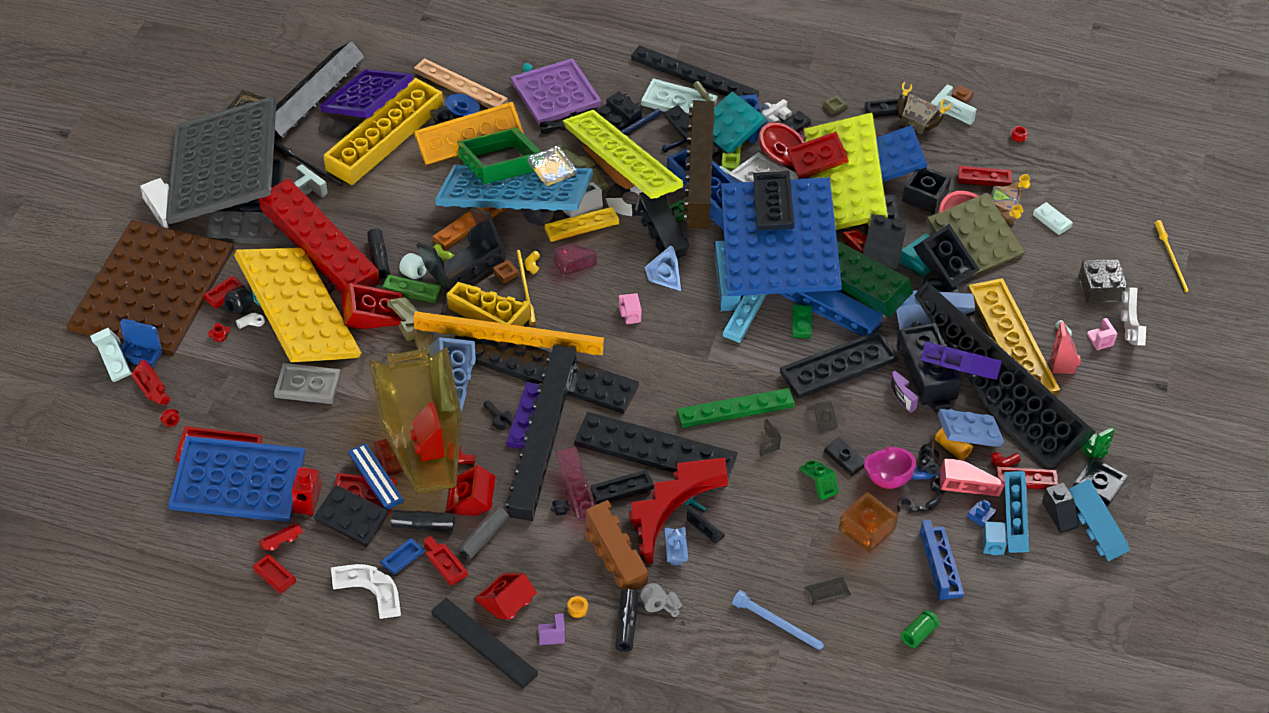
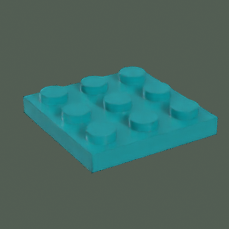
M731 92L714 107L713 143L725 153H733L767 119L734 92Z

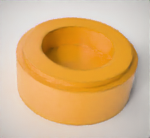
M581 596L569 599L567 603L569 615L574 618L585 616L588 612L587 600Z

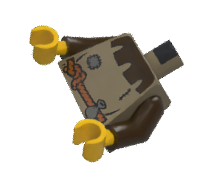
M904 82L902 84L903 92L900 94L896 105L897 115L901 119L900 125L903 127L912 125L914 132L918 134H923L925 130L929 131L938 127L945 116L944 112L951 109V103L948 107L944 108L943 104L946 100H942L939 111L940 107L912 94L907 96L908 92L912 90V84L909 90H905Z

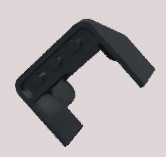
M475 208L470 209L476 226L468 232L470 246L444 263L441 257L438 256L435 248L421 243L416 244L426 270L447 292L458 282L468 285L473 284L491 272L493 267L505 261L506 254L489 212Z

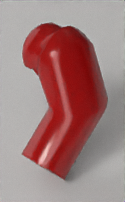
M452 444L450 446L449 454L456 463L475 465L476 455L464 454L459 444Z
M999 452L991 454V463L994 466L1011 467L1021 462V458L1017 453L1007 458L1002 457V454Z

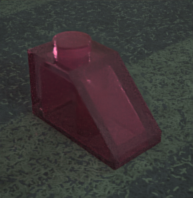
M574 244L554 249V263L562 276L596 265L597 252L595 250Z

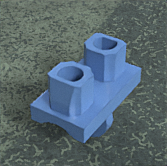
M685 527L679 529L665 528L667 562H670V565H682L683 562L688 561Z

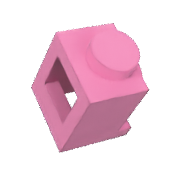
M638 293L619 295V311L621 317H625L626 324L641 322L642 310Z

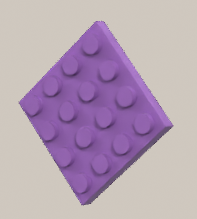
M573 58L511 77L512 85L538 125L543 121L551 122L570 116L572 112L580 113L602 105L601 99Z

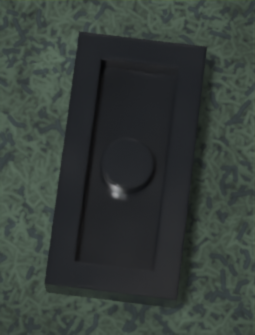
M840 437L825 447L824 452L850 476L864 468L865 460Z

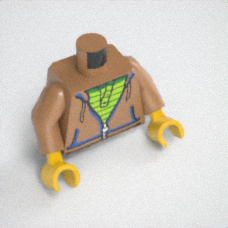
M1028 174L1020 176V182L1017 181L1003 187H993L992 194L989 195L1006 223L1014 225L1015 218L1019 219L1021 213H1023V208L1019 203L1023 191L1022 187L1029 188L1031 184Z

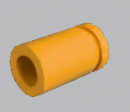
M943 427L935 436V441L940 443L960 461L967 458L973 449L970 443L948 440Z

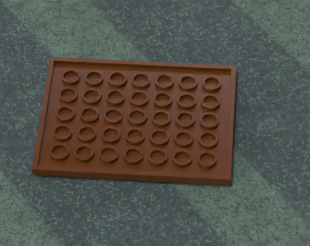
M131 220L67 323V329L91 336L109 328L123 343L124 338L120 326L122 319L134 320L146 325L150 324L158 330L162 353L174 356L205 301L203 294L212 289L234 250V244Z

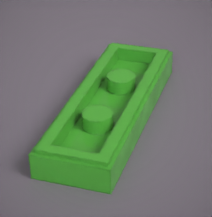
M392 275L387 276L382 287L383 290L402 293V297L435 304L442 291L439 285Z

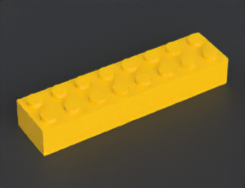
M415 78L406 88L400 90L394 98L388 100L385 106L376 110L371 117L364 120L323 155L325 170L353 186L432 118L430 110H438L439 107H443L442 92Z

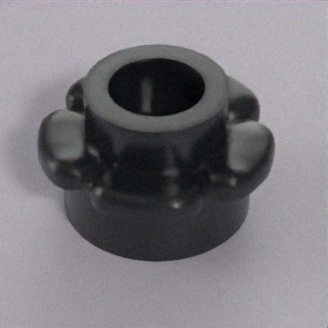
M558 499L552 502L551 511L557 516H563L567 514L571 506L568 504V500Z

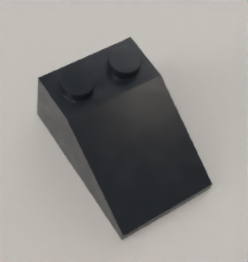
M871 213L864 229L862 254L897 271L906 224Z
M950 224L913 247L921 261L951 289L980 270Z

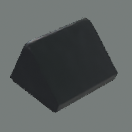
M691 506L688 507L687 521L716 544L725 537V534Z

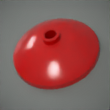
M777 122L764 125L759 132V143L763 152L772 161L780 165L793 166L786 149L804 143L803 138L791 127Z

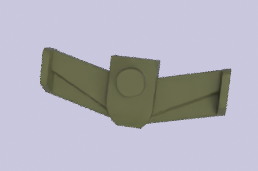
M562 145L550 151L552 159L560 160L554 153L556 151L568 168L592 169L593 176L590 183L593 182L602 191L609 188V185L597 170L596 163L589 157H580L565 149Z
M406 297L389 300L387 306L392 308L403 320L400 322L399 328L406 341L415 339L420 362L431 360L430 345L434 342L432 332L414 329V313L419 311Z

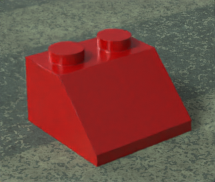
M429 402L413 419V429L410 430L412 442L416 441V443H413L415 454L420 455L421 462L445 457L441 425L434 402Z
M477 465L451 479L446 513L479 516L489 511L492 507L496 476Z
M502 573L474 599L497 619L509 620L518 614L517 611L521 607L528 605L537 592L525 573Z

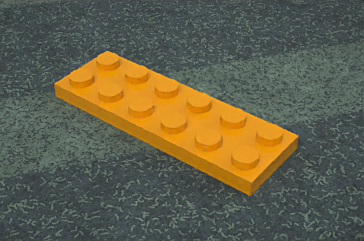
M510 102L414 132L425 166L456 157V152L458 151L457 141L515 127L523 134L524 132L514 104Z

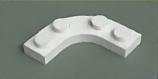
M1125 288V291L1122 293L1124 310L1121 311V321H1124L1125 340H1128L1132 345H1145L1146 326H1140L1137 321V288Z
M363 564L331 568L333 590L348 587L367 588L377 598L380 619L401 616L397 587L388 574L385 575L378 571L376 567Z

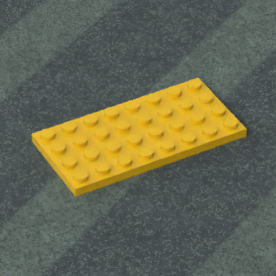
M303 249L236 250L234 256L290 362L360 357L361 351L348 327L344 325L343 318Z

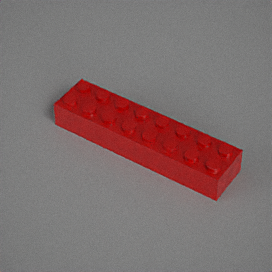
M290 178L272 187L271 195L259 198L260 209L297 248L305 251L311 263L329 279L330 283L335 285L341 294H343L349 283L374 287L379 284L378 269Z

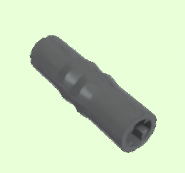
M496 506L457 548L458 553L464 559L471 560L509 518L508 513L503 508Z

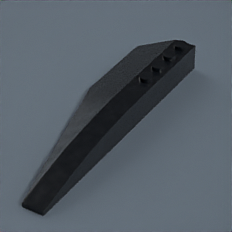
M926 281L914 295L932 323H936L943 341L948 347L1002 361L997 380L964 372V374L995 421L1048 470H1054L1083 447L1096 433L1092 427L930 283Z

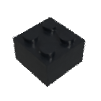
M927 167L915 169L904 186L902 202L935 214L942 200L949 192L952 177Z

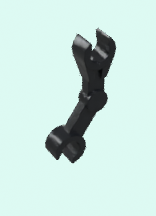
M576 111L570 113L569 118L576 116ZM563 121L559 123L540 122L542 134L558 129H566Z

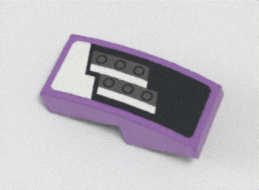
M894 371L892 372L890 382L891 389L901 405L912 413L916 410L918 396L908 389L909 381Z

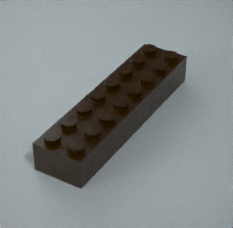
M693 100V107H689V118H692V120H688V131L691 132H688L687 143H691V145H687V156H690V158L687 157L686 168L690 169L686 170L685 181H689V183H685V194L688 196H685L684 208H688V210L684 209L683 220L687 221V228L709 229L714 101Z

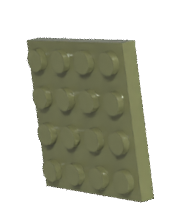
M988 193L930 216L926 220L933 233L948 224L951 225L980 269L969 278L1020 257L1025 253Z

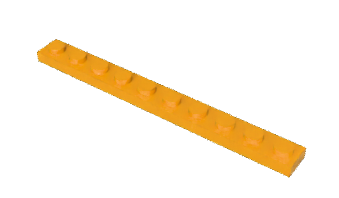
M416 311L413 317L414 329L420 331L488 339L534 347L553 348V345L575 348L576 352L603 356L604 351L603 337Z

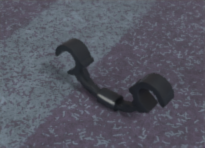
M940 475L934 476L931 481V491H935L939 495L936 499L934 498L927 502L926 506H918L914 504L913 498L903 496L898 500V511L900 512L901 504H908L910 506L909 513L912 511H927L938 506L942 496L945 494V490H941V486L936 484L937 482L940 483Z

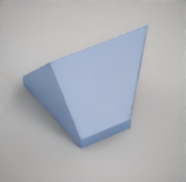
M670 245L644 268L650 282L681 291L678 260L674 248Z

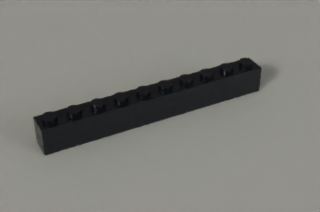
M553 345L552 352H548V366L543 369L542 379L544 380L538 387L539 398L534 401L533 410H535V413L529 419L530 431H526L524 439L526 445L520 451L521 463H517L515 470L517 477L511 483L512 495L506 501V509H509L510 518L534 520L577 360L575 348Z

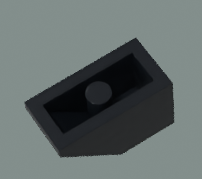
M1061 483L1046 488L1042 503L1059 532L1063 533L1079 528L1074 499L1066 485Z

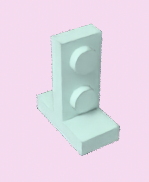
M947 84L931 104L940 107V111V103L945 99L943 107L946 108L951 103V109L944 113L971 125L975 119L976 108L951 97L953 87Z
M302 164L296 168L298 180L294 184L305 195L311 191H314L322 198L327 195L326 181Z
M109 328L90 336L92 342L98 347L113 382L132 374L120 345L122 344L118 336Z

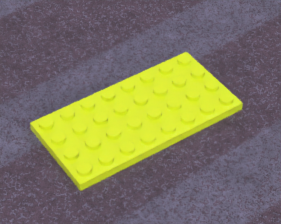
M864 114L805 128L806 142L837 131L849 159V162L810 176V178L830 177L835 229L839 230L865 224L868 222L871 213L888 218L873 114Z

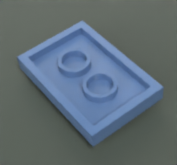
M952 409L939 410L938 417L948 440L1002 447L1004 439L993 416L960 412Z

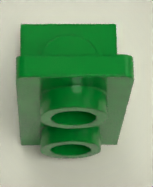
M1111 427L1097 435L1094 434L1080 449L1090 460L1092 457L1096 459L1105 457L1109 452L1115 430Z
M816 460L807 461L799 467L802 473L814 479L819 499L824 500L839 493L835 471Z

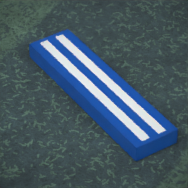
M367 443L348 451L350 458L384 509L389 510L404 503L403 497Z

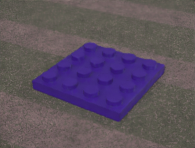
M364 69L322 103L320 108L322 112L369 118L376 110L385 106L388 100L394 98L400 90L406 88L414 79L409 73Z

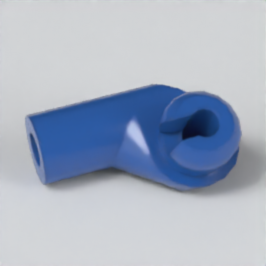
M916 466L912 479H931L939 475V472L932 475L923 470L920 473L919 467Z

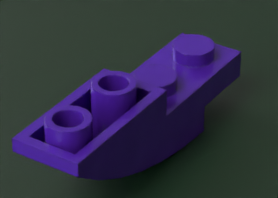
M928 341L925 342L921 357L922 361L996 380L1002 362L1001 360Z

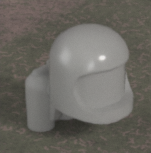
M656 583L647 584L642 589L640 596L645 603L646 611L657 612L664 608L672 617L679 615L678 609L682 606V603L676 593L669 592L667 595L663 588Z

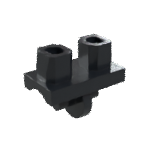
M446 106L439 107L438 110H430V115L436 125L454 119L450 109Z

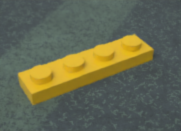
M609 207L545 224V231L550 241L553 242L619 224V218L614 208Z

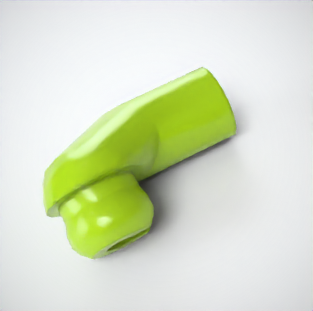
M439 244L433 246L443 263L455 256V254L449 251H443Z

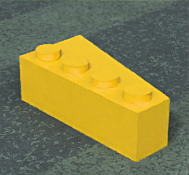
M458 282L447 293L448 308L467 319L523 326L531 317L530 302L524 301L522 303L515 301V298L510 296L507 298L501 297L496 292L481 291V288Z

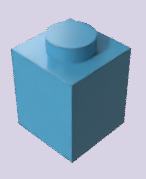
M985 522L982 532L983 553L1004 555L1007 545L1006 523Z

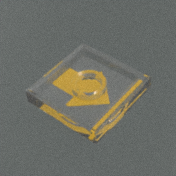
M559 146L529 156L527 162L546 187L577 174L576 168Z

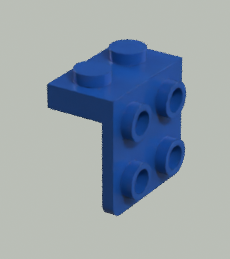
M122 319L120 326L124 342L121 350L126 362L138 365L141 360H146L153 369L162 354L157 328L150 324L146 325L134 320Z

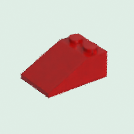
M349 283L341 296L344 325L357 329L399 325L403 320L392 308L387 306V303L391 299L402 298V293Z

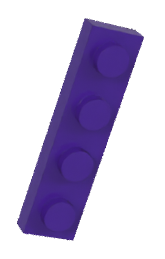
M526 382L507 439V447L517 449L525 447V433L530 431L529 419L535 413L533 407L535 399L539 398V384Z

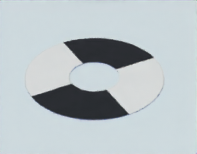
M617 183L611 186L606 194V201L609 207H613L615 212L621 215L637 216L635 213L637 203L627 204L622 200V196L626 192H635L639 195L643 191L637 186L630 189H625Z

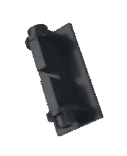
M931 440L919 450V472L921 473L925 469L934 475L939 472V451L934 448V440Z

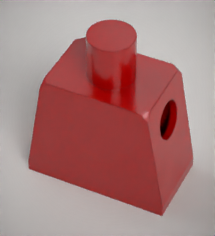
M307 467L298 468L292 486L293 513L314 515L323 485L319 470Z

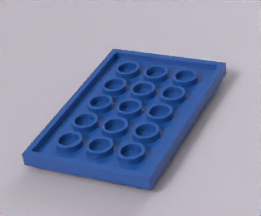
M186 436L168 508L169 510L290 522L293 511L292 486L298 468L303 467L306 450L305 448Z

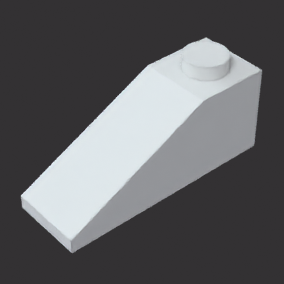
M161 178L141 185L143 199L161 227L169 228L166 220L169 185L167 183L164 184Z

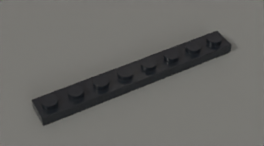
M640 45L631 55V60L693 84L699 81L704 88L724 96L734 92L737 96L756 94L757 98L759 97V90Z

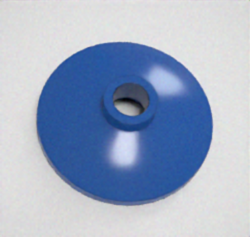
M465 94L450 95L445 101V106L450 109L453 115L458 117L479 112L478 102Z

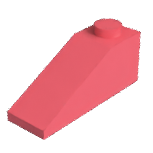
M1060 322L1050 356L1052 373L1075 374L1077 366H1080V355H1077L1076 346L1065 323Z
M944 459L939 470L941 490L999 497L1005 486L1004 481L965 461Z

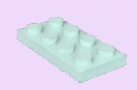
M652 79L641 100V105L653 109L659 108L664 112L679 105L689 116V107H693V100H706L702 99L697 90ZM709 94L710 100L714 101L715 106L717 95Z

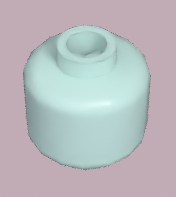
M414 253L405 255L400 262V272L410 279L418 280L427 272L422 258Z

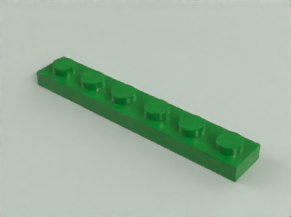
M789 388L678 408L677 416L681 428L793 408L795 402Z

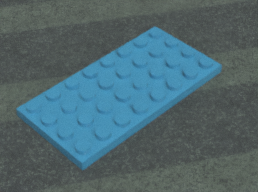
M454 164L435 198L436 206L495 207L496 209L513 208L518 210L525 208L531 210L575 211L579 209L593 176V170L590 168H569L573 174L571 175L567 168H559L556 178L552 173L540 177L537 172H532L483 184L470 171L467 165Z

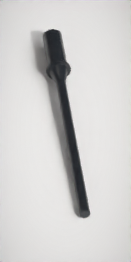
M276 141L274 142V149L285 154L286 157L295 158L340 186H343L341 181L298 157L291 149Z

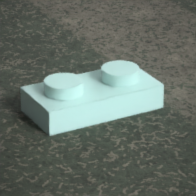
M1047 202L1036 208L1033 212V216L1058 235L1072 227L1073 222Z

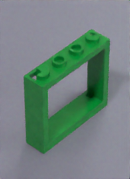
M517 127L457 141L458 151L456 153L458 158L463 161L464 165L469 167L470 171L483 184L536 172V168L544 166L543 153ZM514 147L522 155V157L486 166L476 157L477 155Z

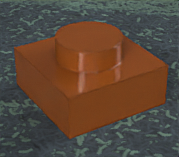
M959 85L952 92L951 97L967 104L972 99L974 92Z
M509 260L493 267V273L503 284L519 276V271Z

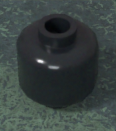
M243 287L231 290L224 298L225 308L233 314L243 313L253 303L251 293Z

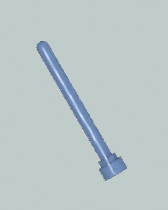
M739 590L732 601L734 606L739 609L741 607L744 609L748 608L816 649H823V642L752 602L751 598L744 591Z

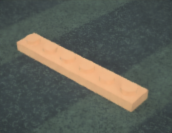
M425 58L414 67V73L457 94L468 95L486 108L490 109L508 103V98Z

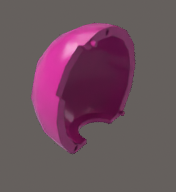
M889 446L871 455L868 454L864 467L866 474L874 484L885 489H895L905 485L912 478L916 469V459L912 453L905 449Z

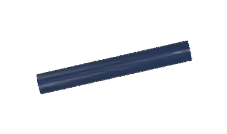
M657 108L624 128L621 132L624 135L630 134L661 115V110Z

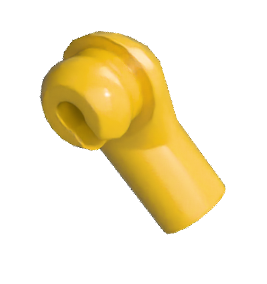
M535 250L524 261L526 270L530 271L531 274H535L539 270L536 261L540 258V254Z

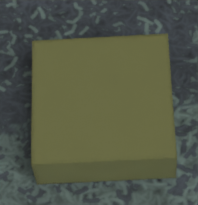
M836 95L824 101L823 107L834 116L846 110L847 104Z

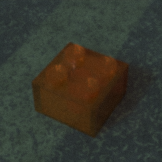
M866 492L840 516L838 530L870 553L896 529L898 514Z

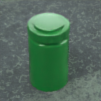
M924 610L901 632L900 635L903 642L911 648H916L939 626L938 617L932 611Z

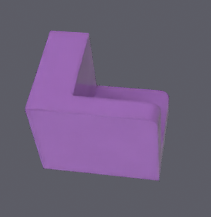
M555 614L554 624L538 625L539 645L565 643L563 614Z

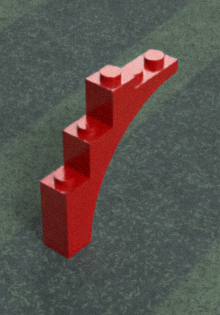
M725 458L677 463L678 471L674 472L675 480L655 482V491H651L652 500L631 502L632 510L628 511L630 523L633 522L635 530H638L639 539H643V544H639L640 556L645 557L646 564L654 563V550L658 535L664 523L678 507L700 493L713 488L728 486Z

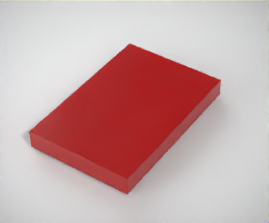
M837 131L786 149L798 179H803L849 162Z
M337 473L336 485L383 508L362 475ZM390 478L395 487H397V479Z

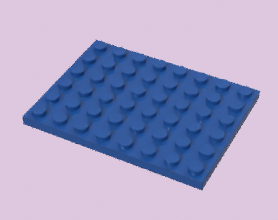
M830 177L790 180L794 229L757 231L754 182L721 183L728 296L842 290Z

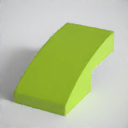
M741 145L733 153H725L723 151L722 167L727 170H734L739 166Z

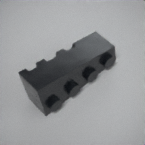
M644 192L639 193L635 213L637 216L641 215L642 225L644 227L648 226L650 238L656 239L655 245L660 254L671 245L677 258L686 256L689 243L687 238L683 237L680 224L676 223L674 219V212L667 204L666 195L651 199Z

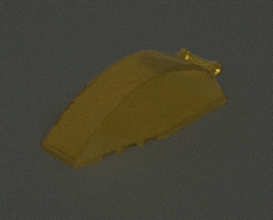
M421 347L420 350L398 354L387 353L388 364L372 361V359L369 360L382 430L415 494L455 488L457 485L461 408L447 347H444V349L429 358L426 347ZM415 358H422V359H416V360H410V361H404V362L394 363V362H397V361H403V360H409V359H415ZM429 402H434L441 425L445 457L421 462L420 455L415 454L413 443H416V441L412 442L410 430L413 429V419Z

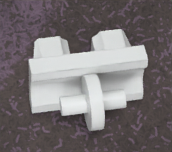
M784 99L772 105L766 102L762 105L763 111H761V114L767 119V124L772 122L780 123V118L786 120L792 113L787 108V101Z

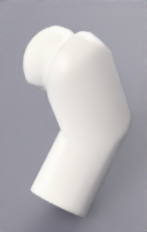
M250 313L236 320L239 329L247 325L259 327L265 323L264 316L257 313Z

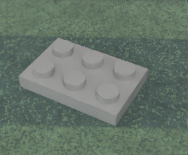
M283 363L274 392L275 398L333 404L341 376L340 369Z

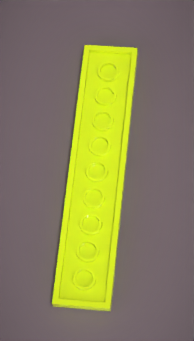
M591 110L563 120L566 129L651 199L683 188V181L596 111Z

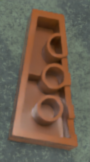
M606 500L586 509L585 537L588 542L593 543L598 557L603 558L607 571L613 573L617 586L619 588L622 587L623 590H635L648 584V570L636 549L631 550L630 538L627 533L622 534L619 525L620 520L617 515L612 516L609 501Z

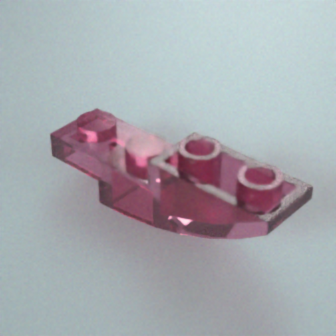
M572 447L558 450L556 456L569 502L577 520H586V509L595 506L588 480L585 479L577 449Z

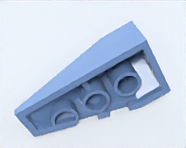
M913 291V294L896 310L899 329L910 328L911 324L919 321L921 325L932 324V321L914 296L918 291ZM940 292L962 313L968 314L975 311L973 294Z
M439 337L430 345V356L442 412L461 413L467 394V385L471 379V370L476 360L475 341Z

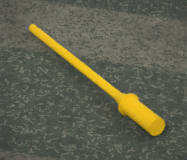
M1157 220L1154 224L1159 238L1164 241L1185 292H1188L1187 285L1168 243V234L1161 220Z
M517 250L526 301L530 302L521 252ZM532 305L531 317L528 320L529 326L536 325L534 306Z

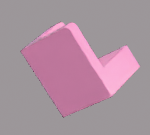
M1105 318L1102 320L1101 327L1088 331L1087 336L1096 350L1114 346L1117 332L1109 320Z

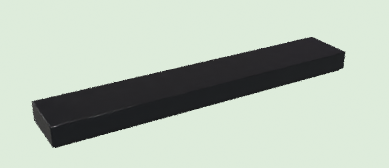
M448 598L442 600L431 610V614L522 689L538 676L537 670Z

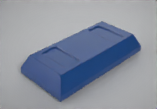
M410 538L381 560L380 563L395 575L424 553L425 550Z

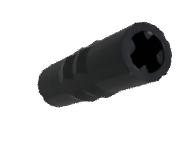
M371 229L367 233L371 261L378 269L379 279H386L390 275L383 233L380 229Z
M393 510L391 525L395 528L453 531L455 514L423 512L419 510Z
M633 589L622 590L620 597L615 648L622 652L631 651L634 644L638 592Z

